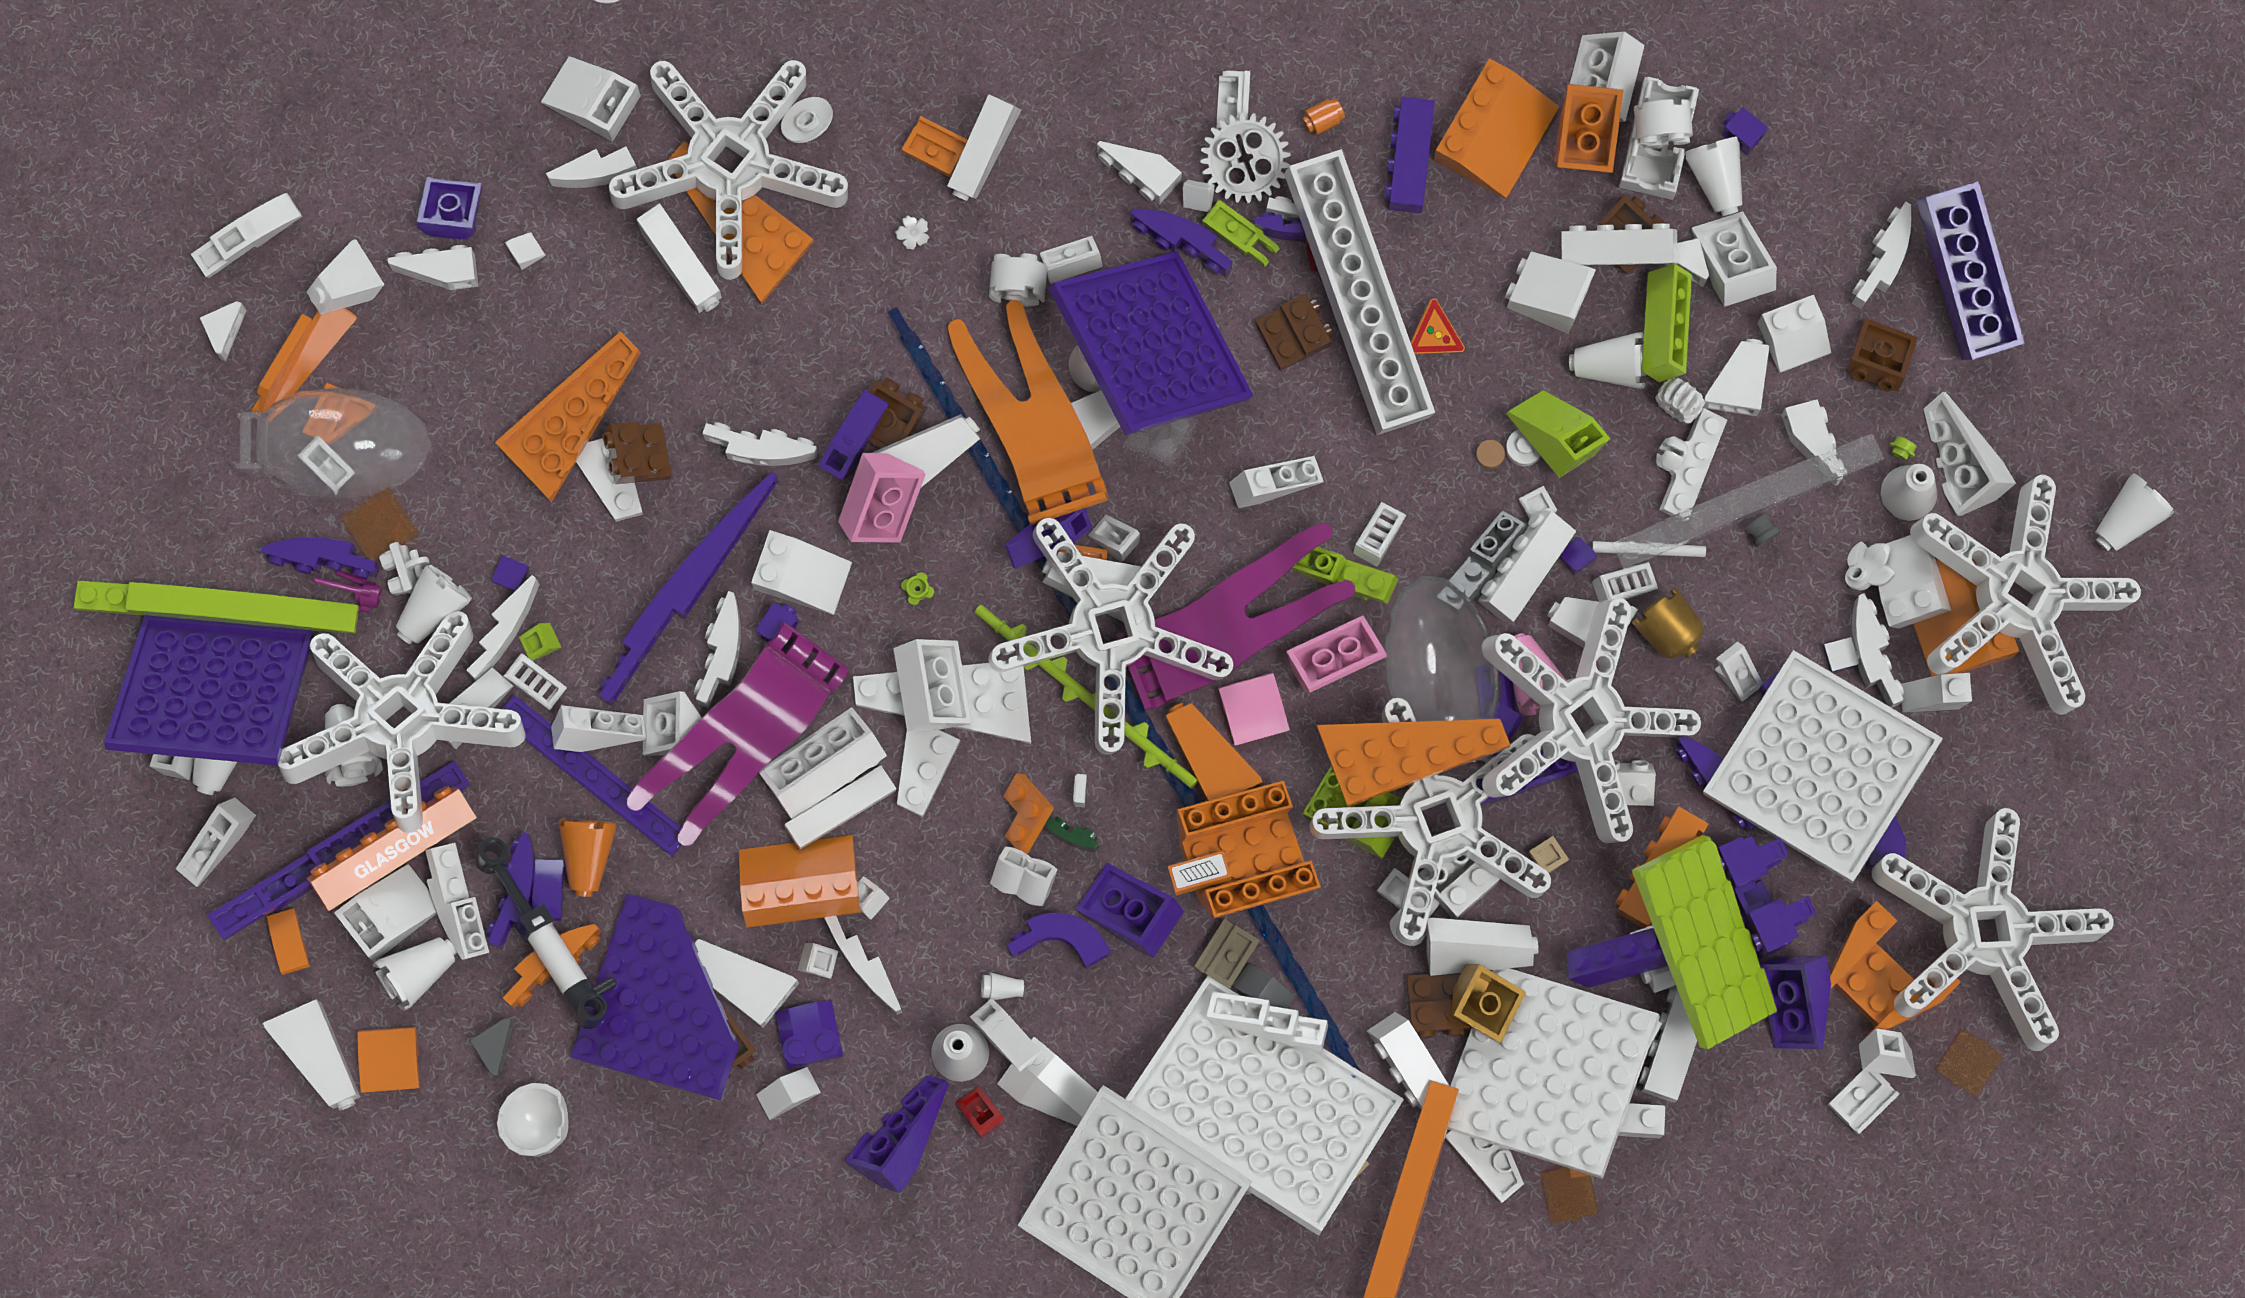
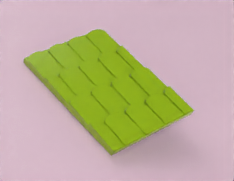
M1701 835L1632 870L1700 1048L1710 1049L1730 1038L1733 1034L1739 1033L1777 1011L1765 970L1760 968L1750 932L1744 927L1731 881L1726 879L1716 844L1711 841L1709 836Z

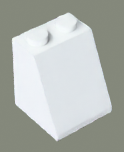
M1530 252L1528 259L1522 258L1516 274H1519L1520 277L1517 284L1511 282L1505 298L1509 299L1507 308L1569 334L1589 289L1595 269Z

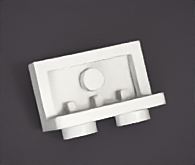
M1614 760L1626 804L1654 806L1656 773L1653 764L1644 760H1634L1632 763H1620V761ZM1597 770V777L1600 780V772ZM1605 797V804H1606V805H1608V799H1607V797Z

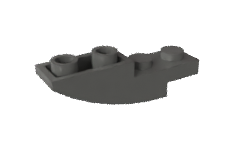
M1502 511L1469 549V558L1437 594V601L1458 614H1461L1473 599L1478 601L1482 595L1481 590L1483 586L1498 572L1497 566L1514 549L1512 547L1513 543L1522 535L1526 524Z

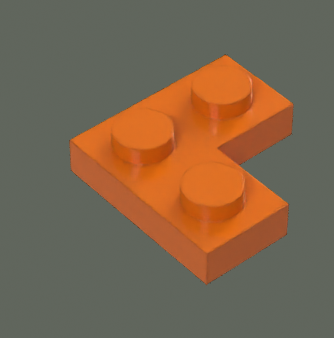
M1016 773L1003 796L1018 813L1005 837L1016 849L1028 854L1054 807L1025 774Z

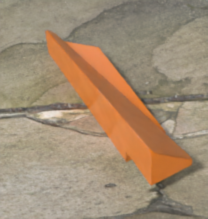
M346 308L321 315L317 311L313 320L302 314L259 384L257 393L260 397L251 412L271 422L357 317Z

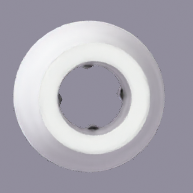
M991 972L989 975L982 976V998L999 1000L1023 997L1024 981L1022 979H1014Z

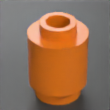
M1336 98L1332 100L1326 99L1305 110V117L1302 118V122L1308 133L1313 132L1317 136L1340 124V120L1345 118V114Z

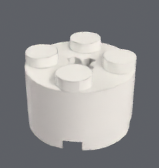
M1674 99L1642 103V108L1637 105L1634 106L1636 138L1640 140V144L1646 145V148L1662 147V142L1673 141L1674 145L1690 143V137L1693 136L1690 101L1681 99L1682 105H1674Z
M996 254L991 267L990 299L1001 303V298L1009 300V302L1018 300L1024 307L1039 305V300L1043 303L1045 301L1047 266L1037 261V256L1034 254H1021V258L1011 257L1006 254Z

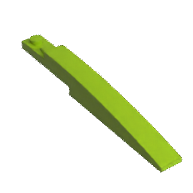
M78 581L74 609L77 611L151 615L353 634L356 633L359 606L355 604L135 582L117 584Z

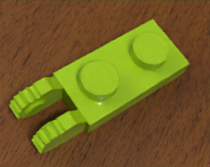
M1221 200L1217 201L1202 220L1204 226L1263 267H1266L1269 260L1253 248L1255 244L1259 242L1273 254H1276L1280 249L1276 243L1263 234L1262 230L1256 228L1254 224Z

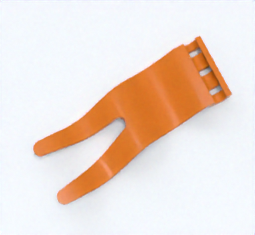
M1012 300L1006 306L1007 317L1013 341L1031 393V397L1027 401H1018L1001 382L982 356L962 320L955 319L951 321L948 325V331L958 360L1011 459L1024 503L1030 515L1028 516L1031 525H1035L1045 518L1054 519L1108 501L1109 498L1083 425L1039 347L1023 304L1018 300ZM1093 483L1097 494L1090 495L1087 485ZM1067 491L1072 501L1069 503L1065 502L1063 493ZM1044 499L1047 510L1041 512L1038 501Z

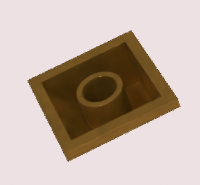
M1466 964L1453 988L1451 1015L1497 1043H1501L1526 992L1480 964Z

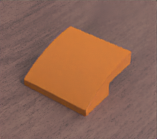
M416 1026L358 1031L361 1093L416 1089L420 1087Z

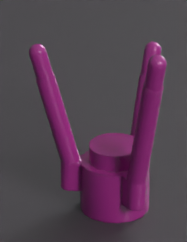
M335 571V574L358 584L357 587L317 577L313 579L314 583L355 593V602L360 603L358 606L361 612L370 613L371 608L377 609L379 606L382 587L376 586L374 582L365 581L343 571Z

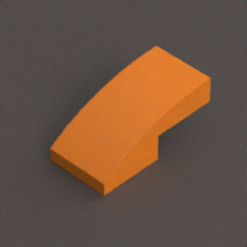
M295 908L267 916L270 935L281 974L284 975L310 967L306 945L302 938Z

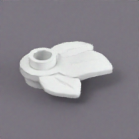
M1863 542L1857 543L1851 549L1847 558L1849 569L1846 572L1845 580L1848 586L1855 590H1865L1870 585L1879 586L1886 583L1895 574L1890 567L1885 565L1889 557L1890 546L1885 543H1877L1867 548Z

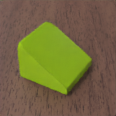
M539 623L519 636L522 646L531 661L561 648L550 623Z

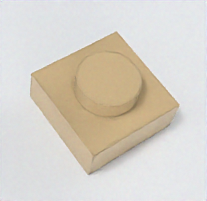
M1554 836L1528 852L1533 861L1548 873L1569 861Z

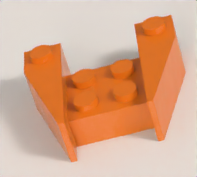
M1878 901L1874 902L1851 925L1829 972L1831 988L1834 986L1875 1026L1864 1038L1875 1029L1889 1030L1937 1006L1961 983L1956 978L1916 1015L1912 1017L1901 1016L1895 1009V998L1914 979L1877 944L1878 940L1897 922ZM1927 978L1928 984L1935 988L1933 981ZM1915 993L1909 1000L1913 1003L1919 996Z

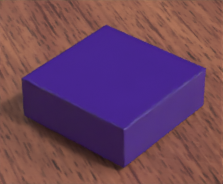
M502 555L491 581L515 592L523 584L529 566Z

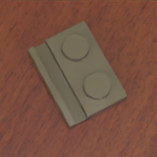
M1224 918L1194 968L1230 989L1260 940Z

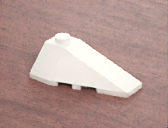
M1942 392L1924 408L1931 441L1937 442L1940 458L1936 459L1938 468L1943 467L1947 481L1942 484L1944 494L1957 516H1962L1997 500L2016 484L2001 458L1946 392Z
M1033 1037L1032 1042L1040 1049L1042 1054L1036 1058L1031 1066L1024 1068L1021 1072L1011 1064L997 1084L1019 1103L1078 1126L1098 1092L1037 1038Z

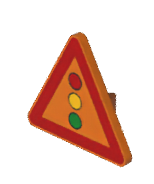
M1431 299L1410 342L1414 354L1463 352L1465 347L1436 299Z

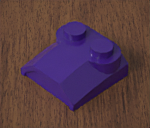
M427 177L417 217V228L425 234L435 237L468 239L476 232V217L482 183H468Z
M832 1000L796 1006L775 1013L787 1069L844 1057Z

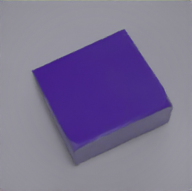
M1578 537L1565 547L1559 558L1574 576L1595 561L1598 555Z

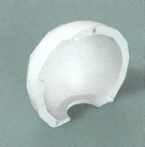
M531 1083L516 1089L506 1098L499 1110L497 1126L500 1138L509 1149L519 1155L539 1157L553 1152L563 1143L568 1132V1112L561 1093L548 1084Z

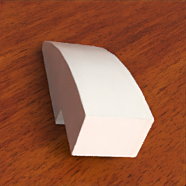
M627 147L619 149L603 158L600 157L597 149L546 174L552 186L587 188L610 184L614 177L637 170V167Z

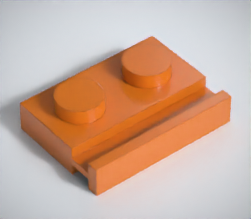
M920 116L917 125L913 128L901 150L903 154L951 178L968 140Z

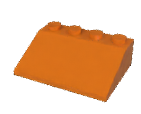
M1489 58L1437 147L1434 161L1507 199L1558 111L1559 106L1517 73Z
M1939 559L1936 562L1952 611L1913 624L1927 667V659L1930 653L1980 611L1976 596L1977 586ZM1998 632L1961 665L1946 674L1964 673L2013 658L2019 652L2015 637ZM1962 639L1963 644L1967 647L1966 642ZM1947 653L1945 659L1947 660L1951 655ZM1928 667L1930 676H1936L1937 674L1933 673Z
M853 835L817 839L799 850L795 842L739 850L740 890L746 928L861 913Z

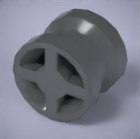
M1769 513L1762 515L1745 528L1747 533L1752 534L1756 539L1755 544L1758 548L1781 532L1778 526L1772 524Z

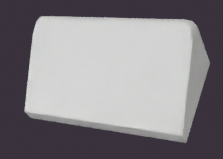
M1092 236L1040 253L1043 264L1047 266V276L1051 284L1103 266L1099 250Z

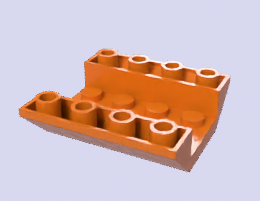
M1284 781L1184 807L1176 811L1179 846L1185 861L1224 851L1232 880L1195 890L1197 899L1212 918L1321 888L1312 860L1304 862L1290 822L1288 812L1293 806Z

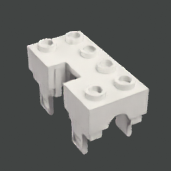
M1645 77L1637 106L1642 108V103L1674 99V105H1682L1681 99L1689 100L1691 119H1693L1699 89L1687 85L1672 87L1664 84L1659 79ZM1634 118L1619 188L1673 200L1679 182L1685 149L1674 147L1673 151L1668 150V142H1662V147L1646 148V145H1641L1640 140L1636 138Z

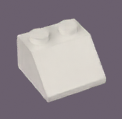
M1814 295L1761 315L1758 326L1766 344L1769 345V351L1779 373L1831 354L1825 319Z

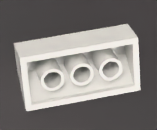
M851 707L768 763L759 771V774L789 817L794 819L821 800L830 797L833 792L845 784L852 782L867 769L876 766L887 755L873 732Z

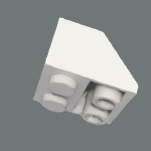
M1462 855L1453 861L1442 863L1434 898L1440 902L1441 907L1452 919L1457 920L1496 886L1500 878L1465 855ZM1426 868L1418 874L1424 881L1431 880V872Z

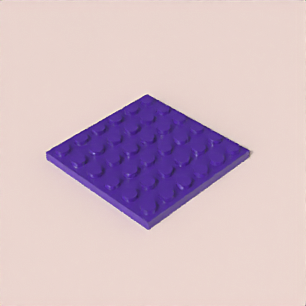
M1178 251L1054 282L1048 288L1125 436L1248 401L1254 396Z
M144 615L104 740L105 750L278 766L310 654V643L314 638L313 630Z

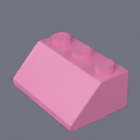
M863 453L838 520L851 542L900 543L926 475L925 472L887 453Z
M1364 616L1358 617L1286 651L1295 677L1302 689L1309 693L1387 657L1385 650Z

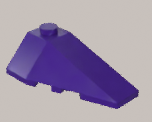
M927 1075L902 1099L903 1107L898 1112L893 1113L891 1116L887 1113L881 1119L885 1124L874 1135L867 1132L858 1141L846 1158V1164L880 1187L901 1193L917 1170L949 1086L947 1080Z

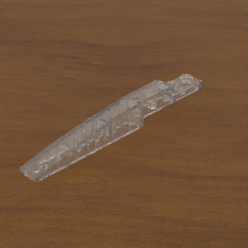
M1872 433L1666 518L1665 521L1613 542L1612 545L1622 568H1630L1725 526H1731L1884 460V457Z

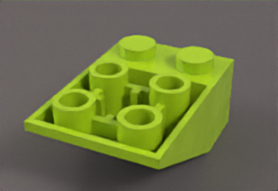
M1544 390L1506 413L1559 478L1594 457L1610 440V437L1593 417Z
M1332 766L1302 813L1310 819L1320 809L1347 808ZM1387 792L1349 807L1398 806L1401 799ZM1351 816L1346 818V825L1349 828L1357 829L1360 827L1357 818ZM1384 816L1374 817L1375 824L1378 827H1388V820ZM1338 817L1335 823H1326L1325 818H1321L1319 824L1328 828L1330 824H1338L1340 818ZM1395 837L1344 839L1382 859Z

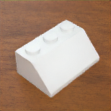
M1626 32L1582 35L1570 84L1623 89L1619 122H1625L1644 45Z
M916 639L893 648L907 731L928 732L971 724L958 641Z

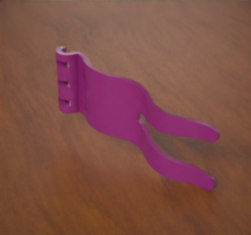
M1321 523L1298 533L1267 555L1234 573L1190 605L1157 618L1154 622L1157 628L1227 653L1232 658L1233 671L1263 648L1294 631L1329 607L1351 598L1355 593V585L1349 580L1331 584L1255 618L1247 616L1246 607L1255 598L1282 578L1308 553L1332 537L1330 525ZM1123 632L1116 635L1117 640L1128 637V634H1123ZM1164 639L1159 641L1158 646L1161 652L1170 653L1172 650L1170 642ZM1192 649L1186 650L1185 657L1187 661L1197 663L1198 654ZM1144 654L1128 665L1145 711L1166 705L1176 697L1217 681ZM1205 660V662L1202 664V667L1204 668V666L1210 662H1207ZM1220 660L1210 663L1216 666V672L1224 669L1221 666ZM1153 665V670L1139 675L1138 669ZM1162 688L1163 694L1148 699V693Z
M784 621L779 625L780 630L771 641H768L742 681L691 727L682 739L636 783L626 798L627 807L638 811L659 791L691 770L725 742L734 744L736 748L735 753L708 792L689 813L677 833V841L681 845L689 846L693 844L707 824L740 794L758 772L802 734L815 718L828 695L839 687L848 673L849 668ZM790 636L794 638L790 648L787 651H783L782 648ZM811 651L815 653V656L813 660L810 662V664L808 666H804L803 663L808 658ZM832 666L836 668L834 675L828 681H825L824 677L831 670Z

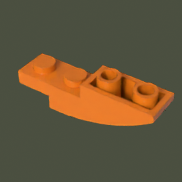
M595 924L565 932L560 937L579 964L581 953L585 949L590 951L597 945L601 939L598 935L602 931ZM535 951L514 968L522 977L503 997L514 1009L518 1005L523 1007L533 996L531 991L537 984L542 986L551 977Z

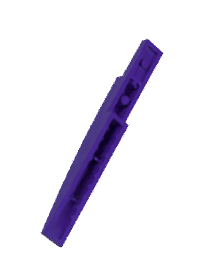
M771 472L717 524L651 601L622 641L624 648L629 650V653L621 655L615 665L617 668L616 672L612 677L608 676L601 684L599 689L601 694L599 696L602 701L612 707L675 614L683 619L687 617L779 482L775 473Z
M455 761L420 781L421 801L429 802L435 798L434 793L445 786L450 788L455 786L460 792L470 786V783ZM391 800L312 847L305 856L208 914V918L223 941L270 912H277L311 891L312 887L306 878L312 875L310 871L322 863L330 864L336 860L335 856L340 851L348 847L352 850L361 844L360 840L364 836L372 832L378 834L386 829L385 824L394 818L391 810ZM405 808L406 814H408L410 808Z

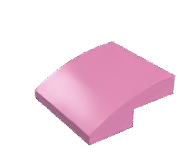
M1273 673L1218 688L1234 745L1289 731L1284 707Z

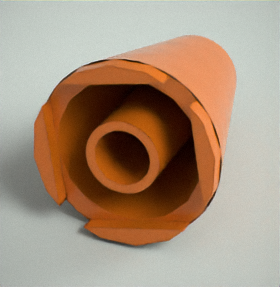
M573 819L559 820L569 889L575 890V896L591 897L593 891L599 890L617 829V823L596 820L573 822Z

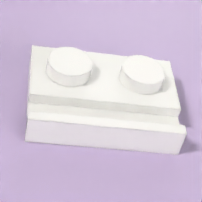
M1862 1070L1828 1106L1858 1135L1899 1093L1879 1073Z

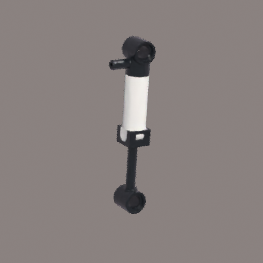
M494 837L485 839L475 856L477 868L486 874L496 873L522 914L515 925L517 931L525 943L530 942L574 1011L576 1023L584 1029L596 1028L607 1011V1003L601 995L617 986L616 980L613 977H609L592 987L553 926L554 919L546 906L542 904L532 909L506 869L505 859L508 853L506 844L501 839ZM485 852L495 853L498 859L491 860L487 858ZM584 1007H593L597 1015H588Z

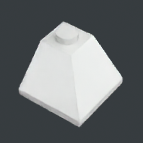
M679 691L644 699L643 718L646 739L643 740V755H666L691 727L702 718L685 692Z

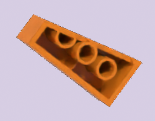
M1678 806L1671 818L1665 816L1657 829L1661 832L1657 842L1651 840L1643 855L1648 857L1645 863L1701 836L1709 823ZM1632 873L1629 879L1634 882L1628 891L1623 888L1615 904L1619 905L1616 913L1639 927L1646 928L1649 927L1651 919Z

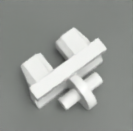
M399 542L389 545L391 550L379 556L384 570L390 571L397 568L399 576L388 580L389 590L391 594L396 596L406 593L411 594L423 568L430 564L428 557H419L417 550L409 552L406 545H399Z

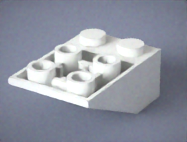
M569 56L541 103L613 142L641 95L638 86L612 71Z
M407 864L356 895L334 913L366 955L375 962L436 915L437 911L430 891L410 865Z

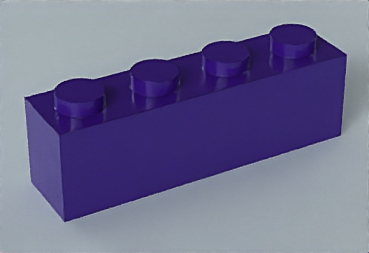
M1402 97L1400 106L1395 105L1393 122H1398L1397 132H1392L1390 148L1395 149L1394 158H1389L1387 174L1392 175L1391 185L1386 184L1384 201H1389V210L1422 214L1435 100Z
M1654 928L1567 952L1569 979L1588 988L1668 966Z

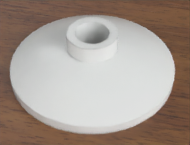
M809 97L800 100L790 107L782 119L781 130L783 135L794 143H804L817 138L828 128L832 121V107L828 101L820 97Z

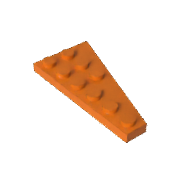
M683 141L668 160L687 155L689 144ZM674 173L677 179L682 176L679 173ZM698 188L687 190V194L716 236V200L707 197ZM754 194L750 198L742 200L741 274L762 305L813 244L814 240ZM733 208L723 210L725 214H732L736 211ZM734 234L723 236L726 240H732L736 237Z
M621 331L495 442L502 452L551 503L641 354L639 349Z
M1500 719L1317 725L1319 735L1347 807L1510 748L1509 740Z

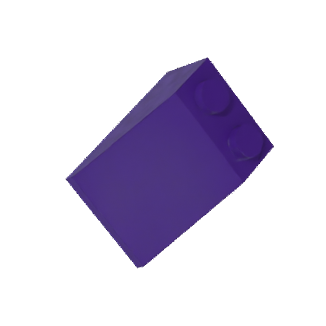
M1108 863L1076 908L1078 913L1151 958L1155 957L1184 913V910L1172 896Z
M1779 956L1760 964V968L1765 970L1777 1009L1775 1013L1769 1015L1774 1048H1823L1831 989L1826 956Z

